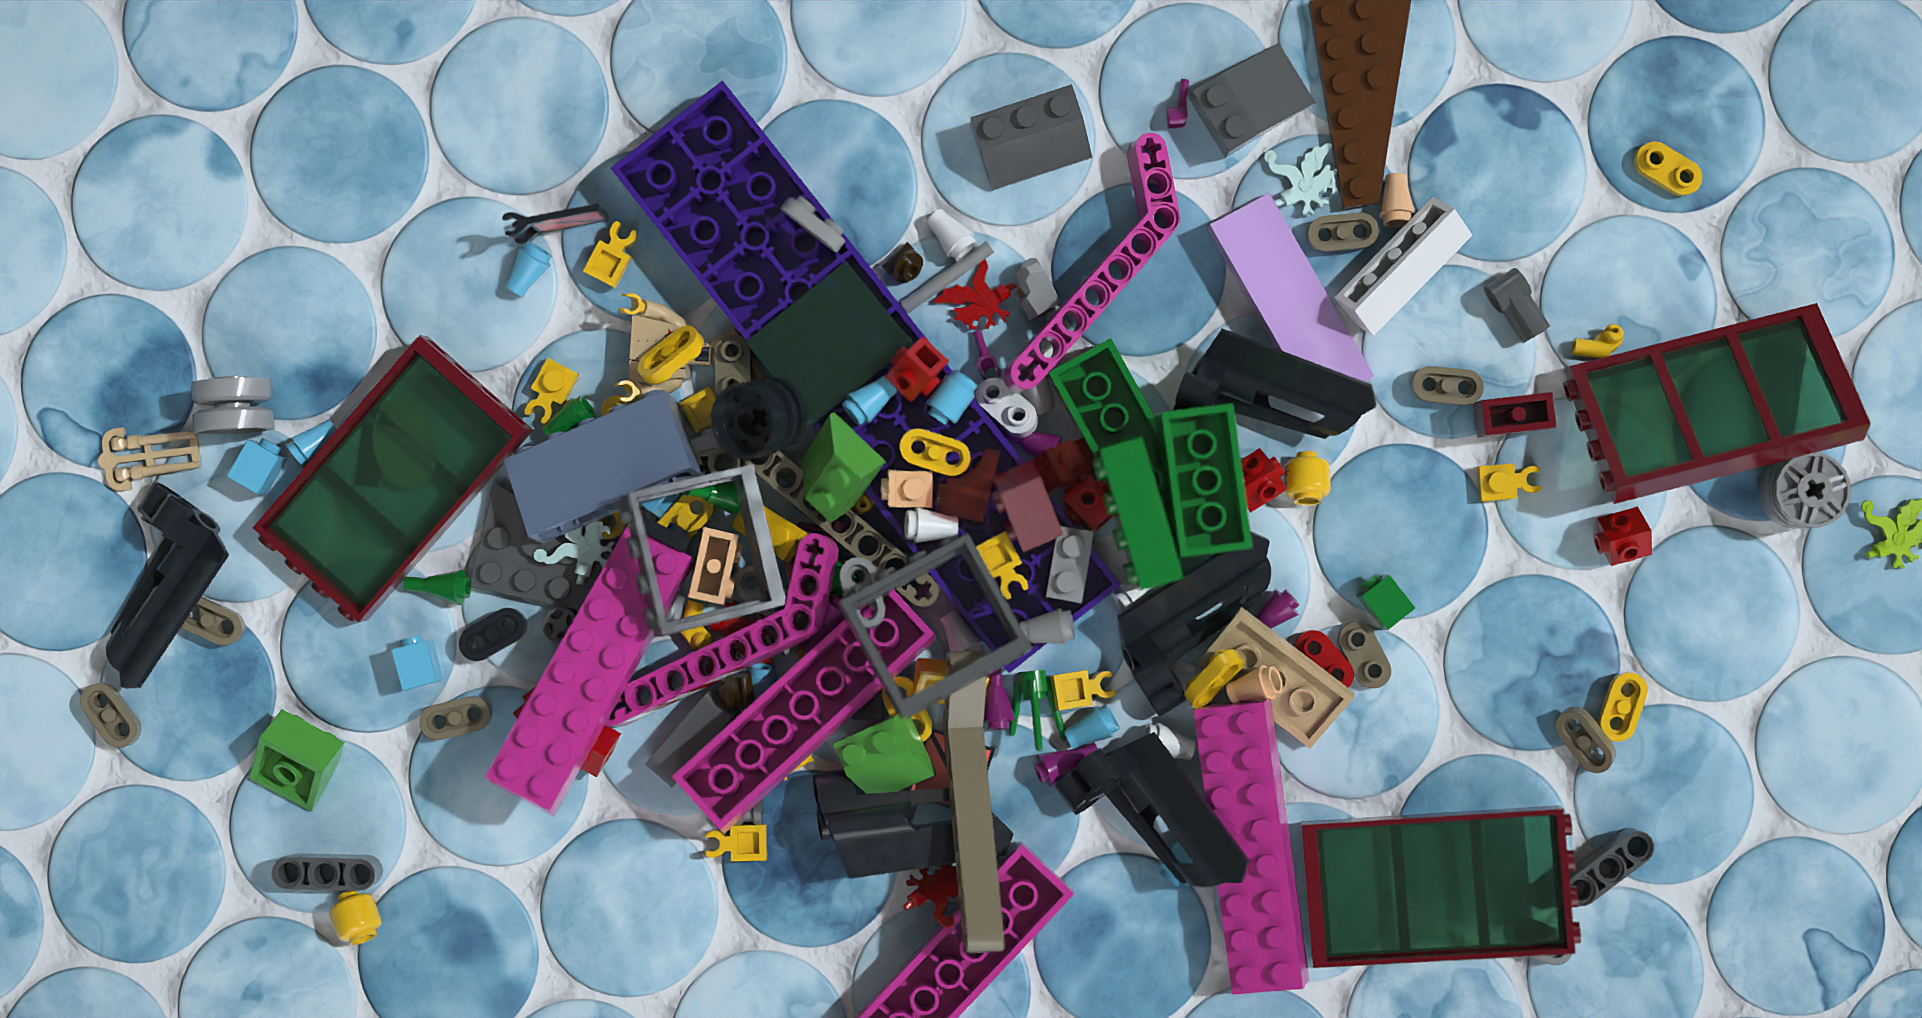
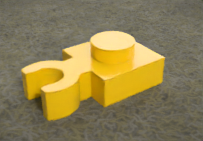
M618 221L614 222L610 228L611 241L609 244L599 240L583 270L586 274L615 289L632 260V257L624 253L626 248L634 245L638 239V232L635 230L631 231L627 239H620L618 232L622 224Z
M547 358L531 387L532 390L540 394L537 399L531 400L526 405L525 414L531 416L536 407L542 406L545 410V415L541 422L547 424L554 415L552 408L554 402L561 405L566 403L580 375Z
M1514 463L1476 467L1479 502L1517 499V488L1526 493H1536L1542 490L1541 486H1530L1526 480L1529 473L1540 472V468L1537 466L1525 467L1519 473H1515Z
M1006 532L976 546L992 577L1000 576L1002 580L1000 589L1006 599L1012 598L1007 589L1011 581H1018L1024 591L1028 589L1026 579L1022 575L1016 574L1013 569L1022 564Z
M1088 670L1050 675L1055 710L1060 711L1093 705V694L1100 698L1113 697L1116 695L1115 690L1103 691L1100 686L1103 678L1113 676L1112 672L1100 671L1095 673L1091 679H1089Z
M767 824L733 825L730 828V835H725L717 829H712L705 833V837H715L720 842L718 849L706 851L707 857L716 858L725 851H731V862L766 861L768 859Z

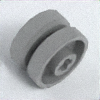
M225 376L191 382L192 401L199 405L215 406V408L199 410L192 415L193 433L238 434L274 430V411L266 407H250V404L267 402L273 397L272 379Z

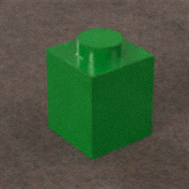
M1377 573L1372 575L1360 585L1363 591L1356 596L1382 630H1389L1416 609L1389 574H1384L1381 577Z

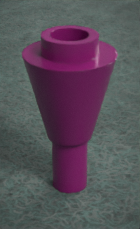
M1005 430L1001 432L1006 439L1020 444L1025 451L1048 469L1053 463L1059 465L1067 446L1062 444L1063 436L1033 432L1024 438H1016L1009 435Z
M1275 588L1256 618L1272 629L1298 616L1296 608L1300 604L1287 589L1281 593Z
M835 594L833 597L829 596L822 629L803 645L802 650L805 653L810 652L845 620L839 608L840 601L845 599L843 596Z
M1002 668L988 675L989 687L986 691L983 723L988 724V730L1009 729V723L1016 721L1006 689L1003 686Z
M1093 742L1076 750L1070 749L1037 754L1038 762L1033 764L1034 770L1041 783L1047 782L1052 787L1061 778L1073 771L1083 758L1098 748Z

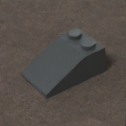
M1279 43L1219 74L1193 90L1189 97V101L1225 158L1316 103Z

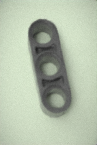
M712 687L645 765L672 788L677 783L672 776L713 740L735 717L739 709L729 710L726 703L721 702L720 693Z
M1624 828L1575 864V871L1569 872L1570 886L1574 881L1580 879L1585 884L1584 892L1578 896V906H1587L1593 903L1653 856L1655 850L1652 837L1634 828ZM1638 836L1641 841L1640 849L1638 852L1630 854L1627 850V844L1631 838ZM1610 858L1613 862V868L1609 874L1602 876L1599 872V865L1602 860Z
M291 854L278 860L272 869V879L275 884L287 890L361 891L378 883L383 874L382 864L376 857L350 854ZM288 862L298 867L299 876L297 880H291L286 875L285 868ZM323 863L330 864L333 867L335 876L332 881L324 879L321 875ZM358 864H364L369 868L371 876L368 882L362 881L357 877L356 868Z

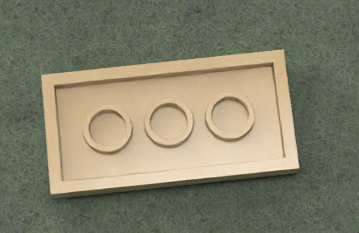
M1242 607L1197 662L1205 669L1209 665V658L1215 652L1221 649L1226 651L1234 649L1243 659L1244 665L1230 682L1239 679L1262 665L1267 667L1274 666L1281 676L1283 685L1282 692L1271 700L1274 722L1308 748H1311L1353 700L1355 695L1352 690Z

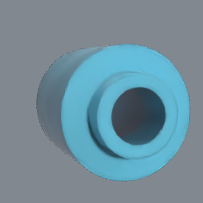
M954 369L950 376L945 375L926 403L931 407L928 414L944 425L949 420L956 423L975 397L973 392L977 385Z

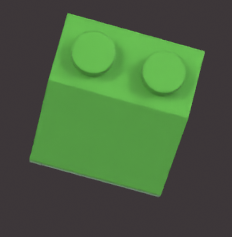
M835 413L829 415L801 459L805 499L830 523L856 506L885 463V460Z
M282 709L259 738L249 779L312 812L339 763L345 742L337 739L332 733L324 732L307 723L300 716L292 715Z
M895 714L833 743L847 777L866 794L897 792L937 774L911 717L901 721L898 714Z

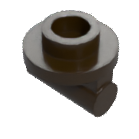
M906 242L881 266L897 282L907 283L914 280L920 274L923 258Z
M750 672L726 676L725 681L721 682L719 689L720 699L722 703H726L729 710H746L755 701Z

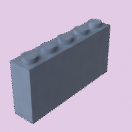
M664 390L649 391L641 396V400L629 405H617L609 410V414L600 418L585 419L577 424V428L568 432L553 433L546 437L545 442L535 446L521 447L514 451L513 456L503 459L527 535L541 544L619 511V503L622 502L621 495L702 475L676 399Z

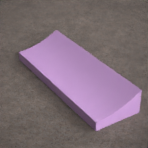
M1270 193L1208 226V233L1274 348L1364 382L1374 376Z

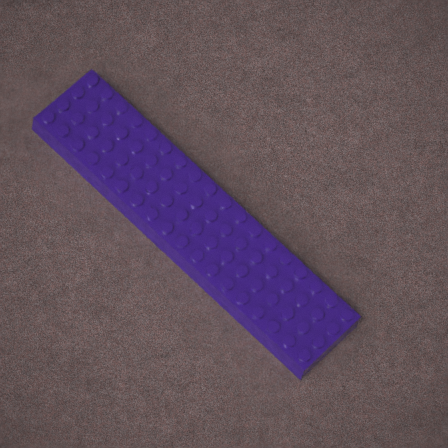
M723 80L610 168L774 377L778 376L790 381L800 391L806 403L808 420L819 432L829 415L835 413L885 460V463L865 492L914 554L924 550L927 554H930L940 549L938 544L946 538L914 543L912 539H905L904 523L906 511H915V508L888 507V500H882L881 497L882 478H889V470L931 471L908 463L901 454V439L908 431L913 429H923L958 440L965 444L970 452V464L964 473L958 476H947L933 471L932 508L921 509L948 516H957L958 537L969 534L975 546L1006 532L1003 522L1009 518L1006 511L998 512L991 493L997 491L992 477L1025 464V462L974 398L956 423L949 420L946 425L928 414L931 407L926 402L935 389L927 397L920 393L912 402L897 390V393L887 401L870 423L864 422L860 426L844 410L842 403L847 400V394L879 380L882 376H886L894 367L890 360L904 346L909 350L925 336L844 233L841 237L846 242L835 253L780 209L788 197L796 200L798 196H801L816 208L813 214L822 222H825L827 218L834 222ZM946 365L937 377L942 381L945 375L950 376L953 371ZM922 441L913 442L911 446L912 452L915 454L923 453L925 444ZM949 452L945 457L949 465H956L960 459L956 452ZM1046 490L1059 525L1077 529ZM1056 538L1023 552L1018 540L1011 542L1022 564L1013 569L1016 574L1022 575L1028 583V589L1025 591L1016 580L1011 581L1007 586L1012 598H1005L1019 625L1022 621H1027L1059 608L1062 611L1070 610L1073 622H1075L1121 586V584L1091 547L1082 603L1046 597ZM961 555L929 572L991 652L1010 643ZM997 576L993 579L1000 589L1002 580L1000 576ZM1029 642L1032 646L1029 653L1005 665V670L1011 673L1047 643Z

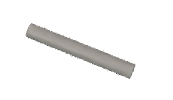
M985 241L900 303L906 312L910 313L992 255L994 251L988 242Z

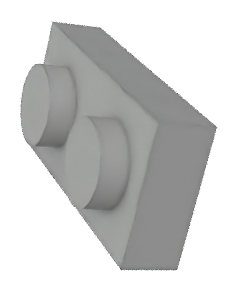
M1060 526L1063 535L1055 540L1046 597L1082 603L1094 532Z

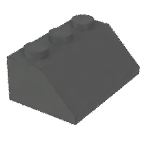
M1072 84L970 117V125L992 191L1092 158L1084 119Z

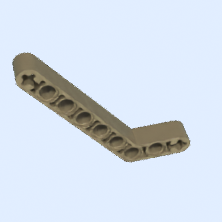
M722 447L694 453L699 469H706L704 461L708 460V467L711 473L718 472L717 463L724 456L734 458V468L753 464L751 459H739L729 455ZM780 451L769 453V459L763 465L753 464L756 476L772 487L853 556L870 561L877 575L885 571L887 565L893 560H900L908 566L907 560L909 558L852 510L843 514L851 519L849 530L844 533H837L833 531L832 523L818 510L812 511L805 507L802 469ZM786 470L795 472L797 476L795 484L789 488H783L778 484L779 475ZM705 471L701 472V476L707 475ZM868 537L876 539L879 544L877 552L871 556H865L859 551V544ZM928 573L914 581L922 587L926 586L927 583L931 585L929 591L932 597L929 600L925 597L917 600V591L910 584H908L906 590H903L901 587L896 589L900 595L920 609H927L935 605L940 593L937 582Z
M985 651L947 652L945 678L986 656ZM987 676L944 698L943 733L965 953L1003 951L1004 947L983 729Z

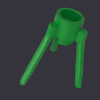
M1046 670L1018 672V681L1013 682L1014 697L1012 711L1016 721L1010 723L1009 734L1011 736L1016 734L1023 693L1024 700H1031L1035 749L1037 751L1042 750L1039 699H1045V692L1060 738L1066 740L1064 723L1060 711L1055 710L1051 679H1047Z

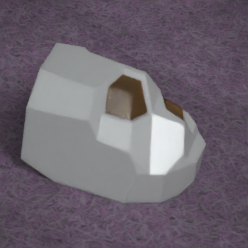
M1029 258L1022 262L1021 268L1016 273L1018 287L1015 296L1029 322L1056 309L1061 305V302L1039 261L1036 258Z

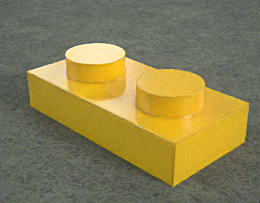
M763 505L774 553L782 560L790 563L798 550L800 541L808 533ZM740 510L731 527L747 537Z

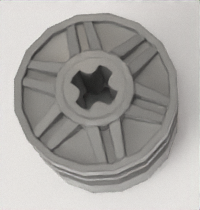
M1812 453L1770 464L1764 470L1758 483V500L1763 512L1774 523L1785 528H1814L1833 523L1845 512L1851 499V482L1846 470L1836 459L1823 453ZM1808 484H1812L1814 489L1810 492L1811 496L1807 497L1805 492L1809 489Z

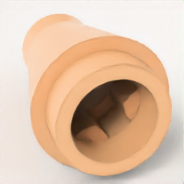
M1390 173L1385 176V188L1379 216L1383 219V225L1386 227H1404L1415 215L1407 185V175L1404 173Z
M1265 665L1256 668L1235 681L1227 683L1226 686L1228 697L1232 703L1273 700L1283 689L1282 679L1278 670L1274 666L1267 667Z

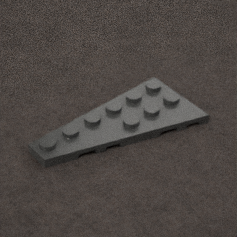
M493 484L471 587L580 610L603 568L599 561H595L590 577L585 576L583 585L576 583L578 574L574 573L578 559L566 556L556 564L536 561L534 552L537 549H543L547 552V556L550 557L562 544L576 543L567 539L565 534L543 544L528 537L515 495L499 484ZM606 551L601 556L608 560L612 553ZM680 593L677 594L665 616L667 622L682 619L687 598Z

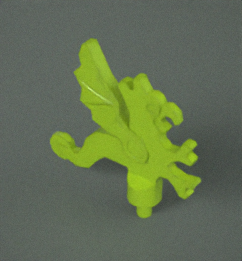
M1922 498L1917 500L1908 499L1904 506L1898 507V513L1894 515V521L1886 516L1873 515V502L1871 500L1863 501L1861 511L1864 512V518L1869 524L1880 527L1885 538L1873 544L1872 550L1866 552V556L1868 558L1875 556L1880 559L1893 553L1895 559L1892 563V568L1895 569L1898 566L1902 569L1905 568L1902 563V555L1908 558L1909 563H1913L1914 559H1919L1918 555L1911 553L1910 548L1911 546L1918 547V543H1922V519L1916 521L1919 512L1922 510ZM1914 524L1911 529L1907 530L1910 525Z

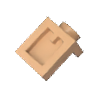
M889 470V478H882L881 497L882 500H888V507L932 508L933 471Z

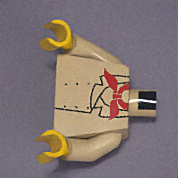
M635 293L621 294V296L631 299L632 306L629 310L618 308L619 312L622 314L637 313L638 316L632 315L628 380L620 381L613 385V387H623L626 391V396L614 399L616 403L621 404L632 399L641 400L643 394L652 390H664L670 394L681 387L682 381L690 380L691 365L710 366L712 347L710 344H703L700 354L673 373L667 381L658 384L647 383L637 370L640 359L675 330L686 326L684 318L666 305L646 299L641 300Z

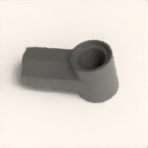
M1517 268L1511 269L1484 287L1485 294L1490 303L1499 313L1505 315L1522 343L1529 341L1550 327L1531 297L1532 290L1528 281Z

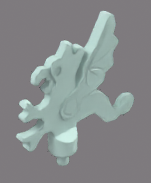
M1331 143L1324 144L1322 147L1314 146L1311 152L1304 154V161L1300 164L1301 172L1296 166L1275 164L1274 161L1277 160V154L1273 150H1268L1264 154V160L1268 163V168L1272 173L1287 177L1292 185V188L1280 194L1281 198L1274 201L1277 207L1283 204L1288 207L1298 201H1303L1305 207L1302 214L1306 216L1307 213L1311 215L1315 213L1311 209V201L1316 202L1320 209L1323 208L1324 204L1328 205V200H1321L1318 194L1321 191L1326 193L1327 188L1332 189V195L1337 192L1336 179L1334 178L1337 170L1330 171V165H1326L1320 175L1314 178L1313 175L1320 170L1325 156L1332 147Z
M596 520L585 525V537L582 534L584 526L565 534L567 539L576 544L564 543L550 557L547 556V552L543 549H537L534 552V558L536 561L545 562L546 564H556L566 556L578 559L574 573L578 574L576 583L583 585L585 576L590 577L595 561H599L602 568H604L608 560L602 558L601 554L606 551L613 552L612 546L615 545L613 542H610L606 547L600 544L601 539H604L602 533L607 531L608 534H611V529L609 526H604L603 522Z

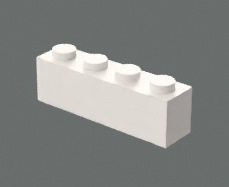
M1432 197L1334 298L1354 324L1374 336L1465 244L1472 234L1454 208Z

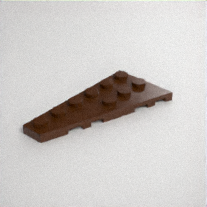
M1310 0L1308 6L1335 168L1337 170L1342 210L1377 205L1380 202L1411 0Z

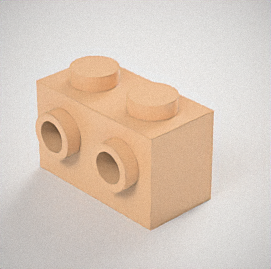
M706 527L702 528L687 597L724 605L725 598L731 599L735 585V578L730 577L732 565H739L743 544L738 543L739 535Z

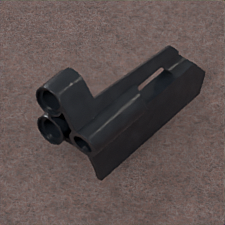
M1222 328L1207 351L1199 359L1192 372L1184 374L1172 411L1233 404L1234 413L1326 439L1329 436H1336L1350 429L1363 414L1374 409L1377 404L1372 384ZM1269 395L1324 415V417L1316 422H1311L1271 407Z
M154 481L137 506V510L143 515L141 517L143 521L163 532L161 536L164 539L113 626L111 637L106 644L107 659L111 666L119 671L120 685L125 689L142 687L229 556L218 536L220 527L217 522L178 493ZM154 587H157V589L155 590V592L153 593V595L151 596V598L149 599V601L147 602V604L145 605V607L143 608V610L141 611V613L139 614V616L137 617V619L135 620V622L126 634L125 631L133 621L134 617L136 616V614L138 613V611L140 610V608L142 607V605L144 604V602L146 601Z
M1250 531L1253 548L1216 553L1185 572L1183 579L1168 583L1117 616L1123 642L1121 650L1124 660L1159 717L1186 701L1183 685L1170 666L1228 624L1241 607L1246 610L1262 598V593L1268 588L1271 580V565L1267 558L1270 544L1268 538ZM1246 587L1245 595L1205 621L1195 619Z
M1155 732L1107 754L1101 748L1093 751L1075 766V770L1065 775L1055 784L1054 787L1075 815L1082 813L1106 795L1181 884L1187 883L1195 887H1213L1223 883L1244 882L1250 860ZM1158 815L1194 863H1180L1154 828V821Z
M844 769L813 773V788L817 803V823L821 840L832 838L849 879L956 863L952 820L915 825L908 816V809L911 806L950 801L949 788L855 795L853 781L847 777ZM992 812L996 857L1005 856L1014 833Z

